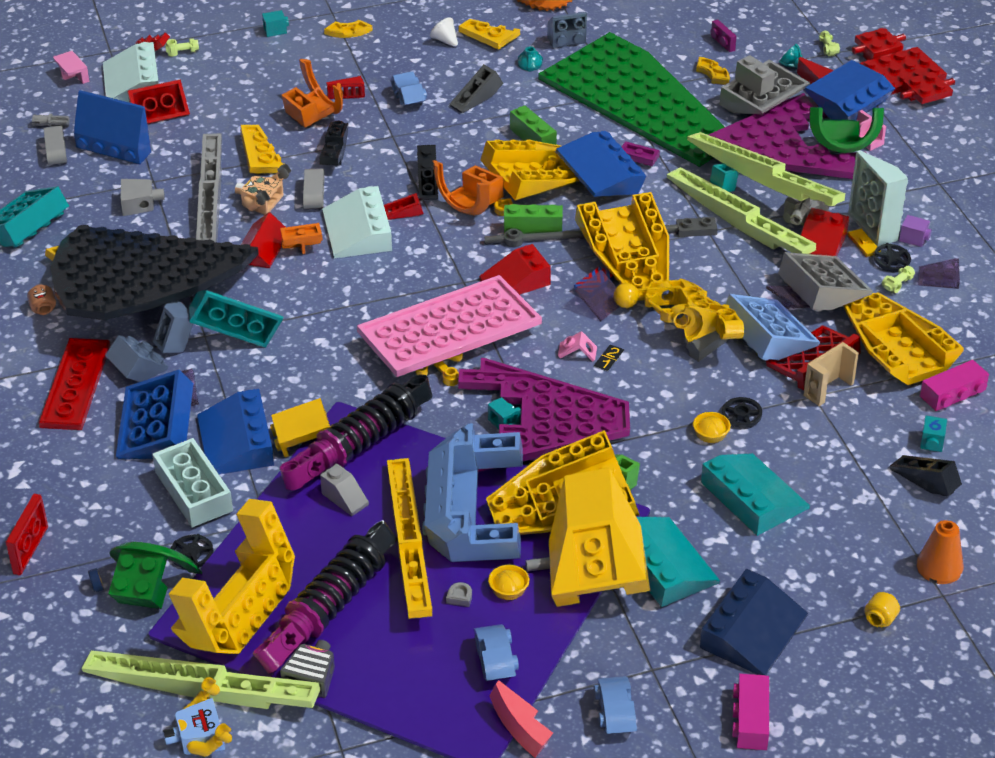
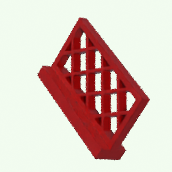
M822 325L811 333L820 343L831 344L819 345L802 351V354L791 355L780 360L769 359L766 361V366L797 381L798 388L804 390L807 364L810 363L805 362V360L813 361L824 354L819 353V351L827 352L842 342L861 354L860 336L852 334L848 337ZM823 333L826 334V335H828V336H824V337H818V336L822 335ZM804 352H817L815 354H804ZM786 361H787V363H785V364H778V363H777V362H786ZM790 361H802V363H790Z

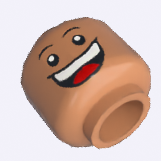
M36 285L27 293L29 306L36 314H49L56 306L54 292L47 285Z

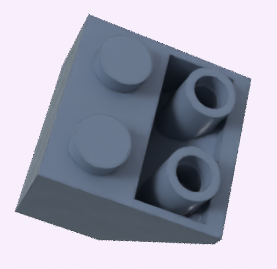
M580 12L553 16L548 21L547 37L552 47L557 48L586 43L587 13Z
M180 300L164 306L153 339V343L162 353L184 352L192 326L194 325L189 322V310Z
M118 335L105 355L126 378L138 382L152 378L169 368L163 361L164 358L152 350V345L145 341L140 343L131 336L126 338Z

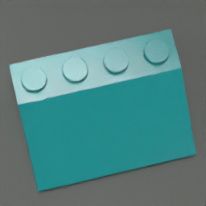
M59 186L25 191L0 209L1 246H13L15 248L22 245L26 237L34 236L37 233V229L49 225L52 218H57L64 214L63 210L69 207V204Z
M753 453L719 455L702 464L701 483L757 536L810 509V505Z
M636 517L642 528L650 586L649 592L661 607L720 583V579L670 517Z

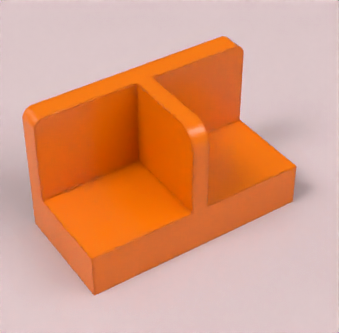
M319 223L280 228L283 249L301 247L302 254H305V246L320 244L323 241Z

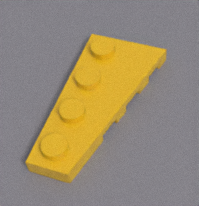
M241 125L240 132L249 173H277L278 168L283 165L281 157L275 153L272 143H268V138L259 125Z

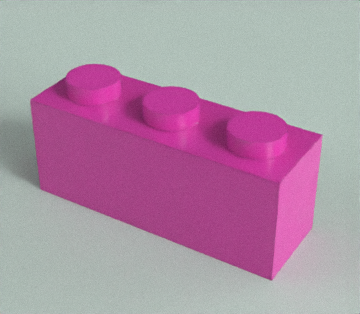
M972 359L923 380L920 397L935 411L947 408L954 403L986 390L989 373Z
M739 673V682L733 685V698L738 699L737 703H733V718H737V722H733L732 737L737 738V748L767 750L769 740V676Z

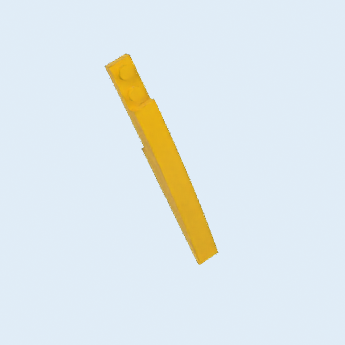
M409 458L387 460L408 619L432 616V605Z

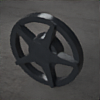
M882 244L874 252L876 264L890 272H899V269L909 266L911 263V256L908 250L896 244ZM882 249H887V252H879V251L882 250ZM902 255L906 256L907 262L901 258ZM878 257L884 258L888 265L882 263ZM891 265H903L901 267H891Z
M736 397L728 400L723 405L722 415L730 421L732 426L751 428L761 420L762 407L753 399ZM743 402L742 404L736 405L734 408L730 407V405L734 403ZM746 403L755 406L757 410H751ZM725 411L732 413L734 416L729 418ZM758 415L754 420L750 421V416Z
M200 534L183 536L175 540L170 548L175 550L177 547H180L182 549L181 554L194 561L198 567H202L214 552L212 542ZM189 540H193L192 543H183ZM202 541L208 546H200L198 542ZM209 552L203 560L198 562L197 559L201 556V553ZM172 561V562H173L175 565H177L178 567L184 568V567L181 566L180 564H178V563Z

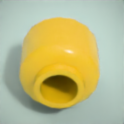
M878 592L872 596L865 606L866 619L875 627H888L898 616L900 605L892 594Z

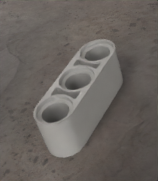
M62 125L44 128L48 165L67 163Z
M324 169L304 170V209L323 208Z

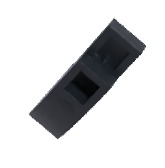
M339 120L330 122L325 135V145L319 157L320 165L342 164L349 123Z
M417 145L419 200H438V186L434 177L433 161H436V145Z

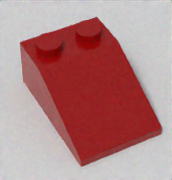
M811 208L801 236L816 243V250L810 254L838 256L847 236L849 216Z
M531 244L513 250L479 276L480 281H484L500 275L520 295L551 285V266L536 247Z

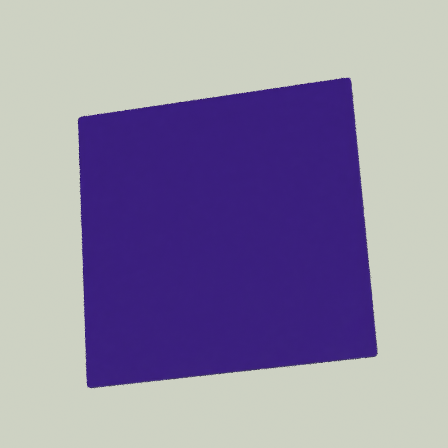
M336 402L327 412L330 426L341 418L347 417L350 412L355 411L357 408L342 402ZM403 424L396 426L395 430L388 432L385 437L379 438L378 442L371 443L368 449H362L359 455H353V458L343 466L345 470L353 475L369 501V505L355 515L351 516L322 494L320 475L314 477L297 490H287L279 471L257 498V500L272 502L293 550L295 559L290 590L239 654L215 653L190 648L171 630V627L180 618L173 603L149 631V638L209 663L224 665L227 670L234 673L281 678V668L297 648L272 673H268L253 655V652L280 626V620L286 615L285 607L287 604L297 598L306 585L312 582L316 575L320 574L329 561L335 558L336 554L343 549L350 537L353 535L365 536L373 525L382 520L385 521L396 536L387 460L409 458L432 605V616L408 619L396 541L383 554L385 566L379 572H374L372 579L367 580L366 585L359 588L358 594L352 596L351 601L345 604L342 611L337 612L335 619L329 620V625L318 638L309 637V640L305 643L315 647L318 640H325L331 646L329 651L334 653L335 667L326 698L318 696L314 705L447 758H501L513 736L502 723L489 697L495 684L499 680L533 706L603 591L579 595L580 603L556 606L551 595L550 569L529 572L526 570V560L550 557L549 538L551 532L520 535L521 556L517 559L451 562L429 544L427 535H423V521H425L424 503H426L425 485H427L426 467H428L429 452L446 438ZM317 438L303 442L289 460L306 450L313 442H317ZM523 465V467L493 468L478 472L476 525L495 524L486 498L525 469L526 465ZM636 503L640 514L636 517H648L650 509ZM240 522L235 525L200 568L202 574L196 573L192 578L205 581L213 599L241 566L235 550L246 538ZM503 565H516L528 573L530 578L529 585L521 597L514 600H503L493 593L488 579L490 573L495 568ZM463 582L471 586L472 600L470 607L446 604L449 588L453 584ZM503 624L505 629H510L512 637L511 651L512 655H517L519 669L515 670L516 676L486 681L483 678L481 662L477 653L474 628Z

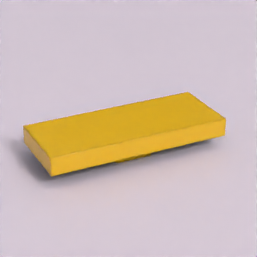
M862 228L848 232L847 235L866 257L874 255L877 245Z

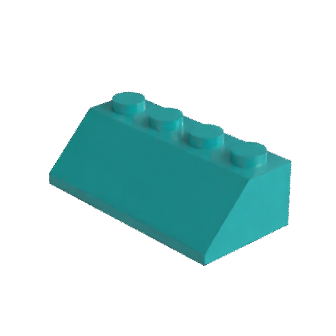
M208 290L198 291L189 306L190 323L265 348L283 321V316Z

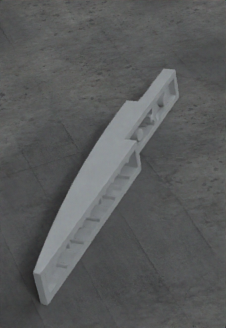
M221 133L203 134L196 240H213L217 242L222 176Z

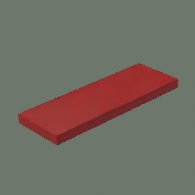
M69 338L39 420L40 428L83 429L107 358L105 355L111 346L110 340Z

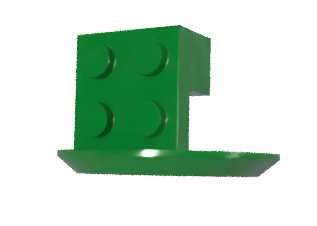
M810 107V128L817 142L832 151L841 153L859 151L870 145L879 135L883 125L884 108H872V122L864 137L859 136V121L822 120L823 108Z
M125 542L112 548L109 553L117 562L108 594L121 604L162 609L168 587L161 579L167 559L180 564L189 573L202 574V571L190 558L175 550L144 542Z

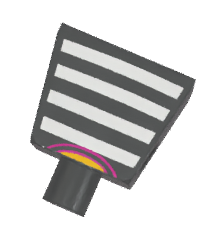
M318 640L315 647L306 644L300 645L281 668V678L317 682L320 685L318 696L326 698L335 667L334 653L329 651L331 648L330 644L325 640Z

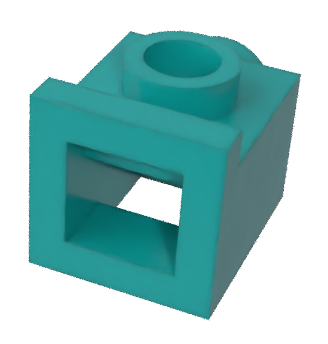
M501 397L488 404V420L498 429L499 424L521 425V409L519 407L514 408L511 403H508Z

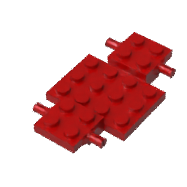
M879 28L878 30L855 36L854 42L859 46L852 47V53L855 55L862 52L863 57L867 61L860 64L886 77L895 87L891 95L899 93L900 99L918 100L921 104L952 96L953 89L950 86L955 85V79H946L947 73L920 48L913 47L903 51L904 45L901 41L906 40L904 33L893 36L886 28Z

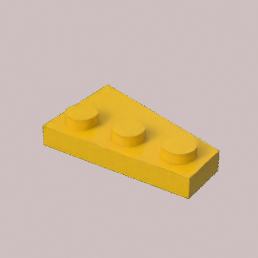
M468 19L458 26L460 33L498 50L520 36V29L507 30L506 26L499 25L498 27H493L488 22Z

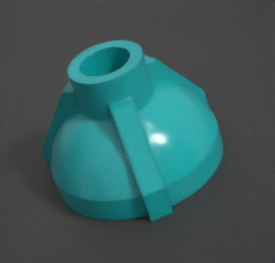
M797 44L791 47L782 56L779 63L797 69L798 58L802 57L800 47Z
M532 46L526 47L518 56V66L523 70L531 72L542 67L543 57Z

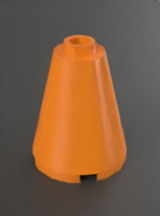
M943 520L938 522L917 558L916 567L924 579L928 581L930 578L937 580V584H951L960 578L964 564L960 530L956 523Z

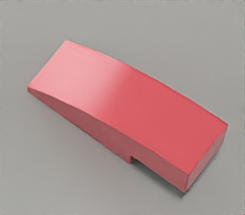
M498 680L489 696L494 709L514 739L536 758L548 743L553 732L535 719L538 713L537 709Z

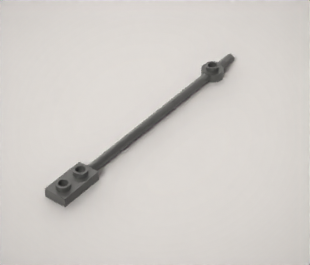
M715 217L676 219L675 225H665L668 233L678 232L679 237L717 235L718 231ZM510 229L504 235L484 236V243H505L509 247H519L525 241L585 237L581 230L523 234L518 229Z

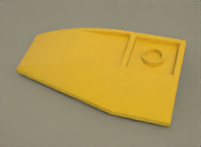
M879 292L843 305L867 352L890 374L906 385L923 381L947 371L964 351V347L940 326Z

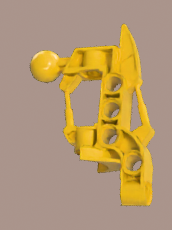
M681 278L679 280L651 281L648 288L637 289L631 283L625 282L615 288L613 297L618 306L630 308L637 301L645 300V307H653L660 314L661 321L674 323L677 328L684 329L687 342H692L714 331L720 335L721 340L740 339L744 336V324L736 314V311L729 308L727 304L721 305L707 297V291L690 281ZM669 290L667 295H662L663 292ZM662 305H675V306H673L671 309H670V308H663V309H662V308L660 307V306H662ZM684 314L681 318L677 319L678 315Z

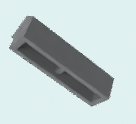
M714 331L693 340L686 347L689 350V356L699 362L730 339L721 340L720 335Z

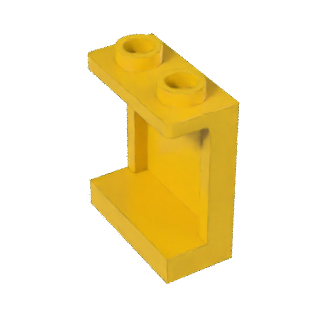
M321 398L271 415L273 424L270 425L273 436H277L274 442L277 451L282 450L285 458L289 457L288 447L317 438L318 432L330 428Z

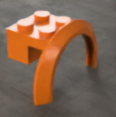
M299 59L304 80L311 92L305 94L295 87L281 96L285 112L306 128L332 113H340L343 108V93L340 83H337V87L333 85L335 102L331 101L318 85L311 61Z
M435 160L433 161L434 177L438 189L446 202L457 211L467 215H479L486 211L489 205L504 197L503 177L476 165L462 172L463 186L449 192L443 176V164Z

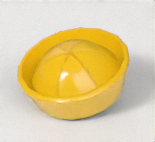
M704 412L699 414L693 421L697 437L707 443L722 441L731 427L730 421L724 415L717 412Z
M503 565L495 568L490 573L488 582L493 593L498 598L514 600L523 595L529 585L530 578L528 573L521 567Z

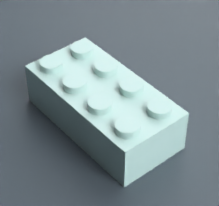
M194 438L153 453L155 473L191 527L233 511L230 490Z

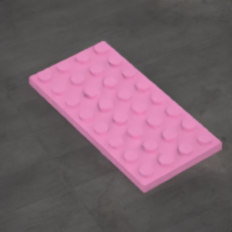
M498 275L357 325V332L394 375L399 377L542 324V317Z

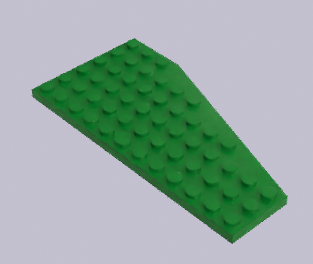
M607 33L538 73V80L698 167L714 158L688 141L687 136L699 132L709 135L725 128V126L648 51L622 39L614 33Z

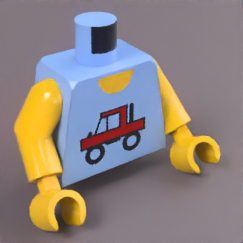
M211 677L205 678L201 685L204 691H200L187 706L175 713L177 727L163 730L166 745L181 741L184 754L207 757L214 751L225 750L224 743L232 741V735L229 734L232 729L225 723L220 724L213 698L210 699V695L215 696L220 692L219 686L215 684L216 680Z

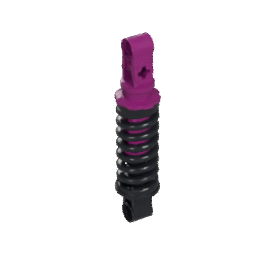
M416 375L403 385L392 383L381 394L374 396L372 400L367 401L355 411L350 412L347 417L341 418L338 422L332 424L330 428L318 432L317 442H313L306 450L280 466L285 488L287 490H297L335 464H339L341 467L345 466L353 458V455H359L362 449H368L371 443L378 442L379 438L385 437L388 432H393L396 426L403 425L404 421L407 422L417 416V407L433 397L428 377L426 375Z
M384 520L373 525L365 536L353 535L350 537L343 549L336 554L335 558L329 561L320 574L316 575L312 582L306 585L297 598L287 604L285 607L286 615L280 620V626L253 652V655L268 673L277 670L299 644H305L309 637L318 638L329 625V620L335 619L337 612L342 611L345 604L351 601L352 596L358 594L359 588L364 587L367 580L372 579L374 572H379L385 566L383 554L396 543L398 538Z

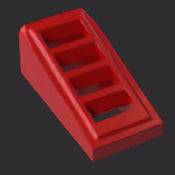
M361 76L326 82L327 97L329 99H335L333 85L337 87V83H340L341 87H343V99L365 97V84Z
M417 193L384 205L388 220L424 214Z

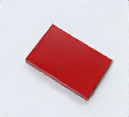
M40 494L32 495L6 541L12 571L15 575L23 573L48 529L43 499Z

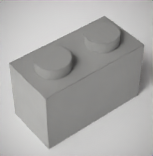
M751 55L737 61L735 80L759 96L773 90L774 70Z

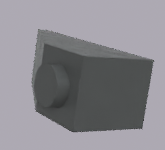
M483 64L451 101L450 106L464 113L492 97L502 86L503 82L496 71Z

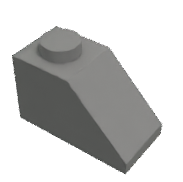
M335 464L320 475L322 494L351 516L369 505V501L353 475L339 464Z

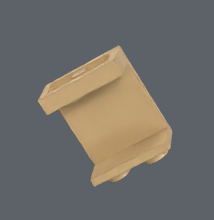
M842 342L808 363L804 396L816 405L821 406L825 403L827 384L840 378L850 386L854 385L859 352Z

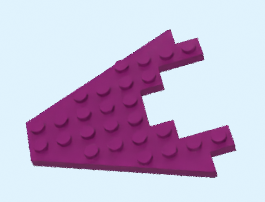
M805 93L788 99L763 114H754L709 134V136L786 164V171L853 179L856 152L832 155L821 144L807 146L797 133V131L808 130L809 123L806 119H809L810 107H819L815 102H811ZM823 112L822 118L828 117V116Z
M481 358L480 370L459 369L458 389L501 390L500 398L502 397L511 404H522L521 425L499 424V433L520 432L523 461H534L546 453L604 430L609 441L630 436L628 401L487 358ZM493 468L478 469V472L484 471V470L493 469Z

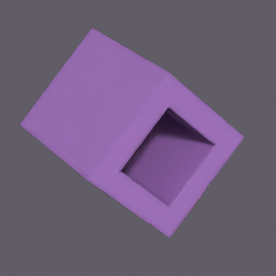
M907 215L901 226L899 241L922 247L925 240L928 241L931 236L932 229H929L930 221Z

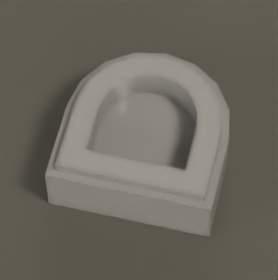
M463 582L453 584L449 588L446 604L470 607L472 600L471 586Z

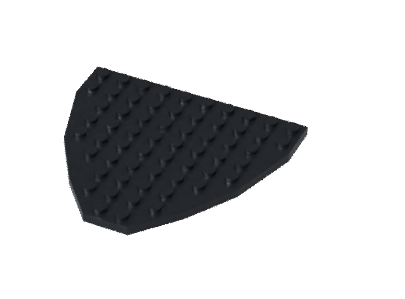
M80 225L60 242L50 269L55 296L68 316L109 320L153 309L197 294L198 291H204L243 271L259 255L258 247H252L249 244L235 245L231 242L219 243L213 240H196V238L192 237L178 238L176 235L161 236L158 233L144 234L141 231L128 232L124 229L111 230L106 227L95 228L89 227V225Z

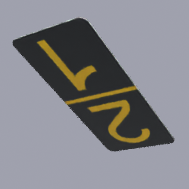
M609 345L594 364V367L609 371L624 349Z

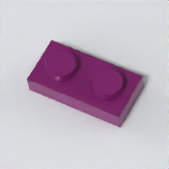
M718 19L712 21L710 30L712 38L727 51H735L737 36Z
M626 141L622 145V149L630 155L634 162L653 166L660 156V150Z

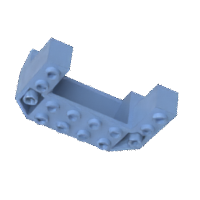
M473 423L453 432L429 452L428 467H426L427 485H425L426 503H424L425 521H423V535H427L429 544L449 561L520 558L521 537L518 523L476 525L478 469L523 467V447L520 432L475 435Z

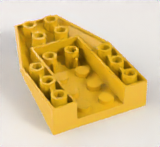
M496 139L494 141H486L480 159L490 172L503 177V187L514 200L580 182L555 152L561 145L529 139L526 141L514 139L502 141Z
M651 192L633 195L631 205L599 211L596 202L577 205L575 215L577 225L595 255L620 284L625 282L631 283L637 289L648 288L651 281L669 280V234Z
M605 430L540 456L486 498L495 524L518 523L520 535L551 532L564 476L610 468L635 516L640 514Z
M604 468L565 475L549 538L551 595L556 606L580 603L579 595L623 587L627 595L650 591L642 528L611 469Z

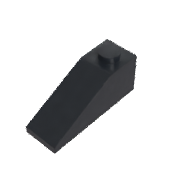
M902 455L890 465L892 471L932 494L949 496L962 485L955 461Z

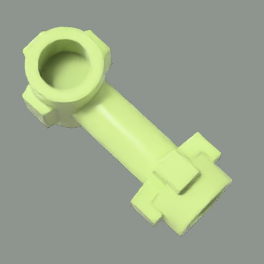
M822 31L819 35V40L824 44V55L833 56L839 54V44L831 41L833 36L828 31Z
M169 39L165 44L168 56L174 57L178 55L180 50L190 49L191 52L199 50L198 40L190 39L187 43L177 44L175 39Z
M911 266L901 268L896 277L887 275L882 281V286L892 293H898L902 287L901 282H906L908 279L911 280L915 275V271Z

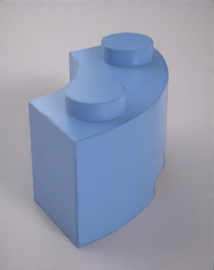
M414 71L392 76L390 80L396 98L400 99L402 106L426 101V90L422 88L421 83L419 84L418 77L415 76Z
M503 624L474 628L476 648L481 662L483 678L488 681L516 676L515 670L519 669L517 655H512L510 629H505Z
M628 677L597 678L598 685H594L595 700H599L602 711L599 712L600 728L604 727V731L607 734L637 731L634 701H631V685Z

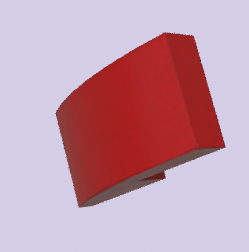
M166 32L160 36L157 34L153 38L149 35L146 38L141 37L135 44L153 42L154 51L165 45L170 36Z

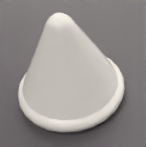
M448 17L437 23L431 30L430 37L456 47L458 41L453 18Z

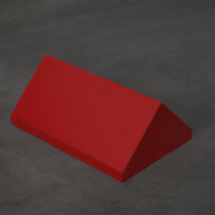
M181 79L127 91L129 103L145 106L147 124L190 115Z
M270 212L252 224L241 245L249 244L252 247H258L259 255L249 265L270 268L282 247L280 228H285V226Z

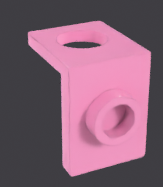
M581 331L560 342L558 357L561 359L580 349L591 361H594L597 346ZM586 343L590 346L591 352L588 351Z

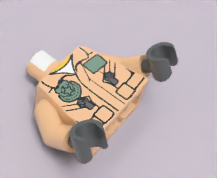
M283 164L272 177L253 176L246 184L237 183L235 193L241 195L242 205L249 211H256L266 215L283 197L282 180L288 178L291 169L287 164Z

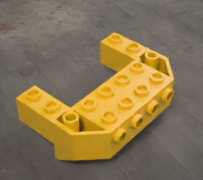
M248 499L236 515L246 535L244 541L235 550L241 566L214 599L206 582L201 580L181 578L170 591V599L180 617L171 627V630L190 648L215 653L239 654L290 590L295 555L271 501Z

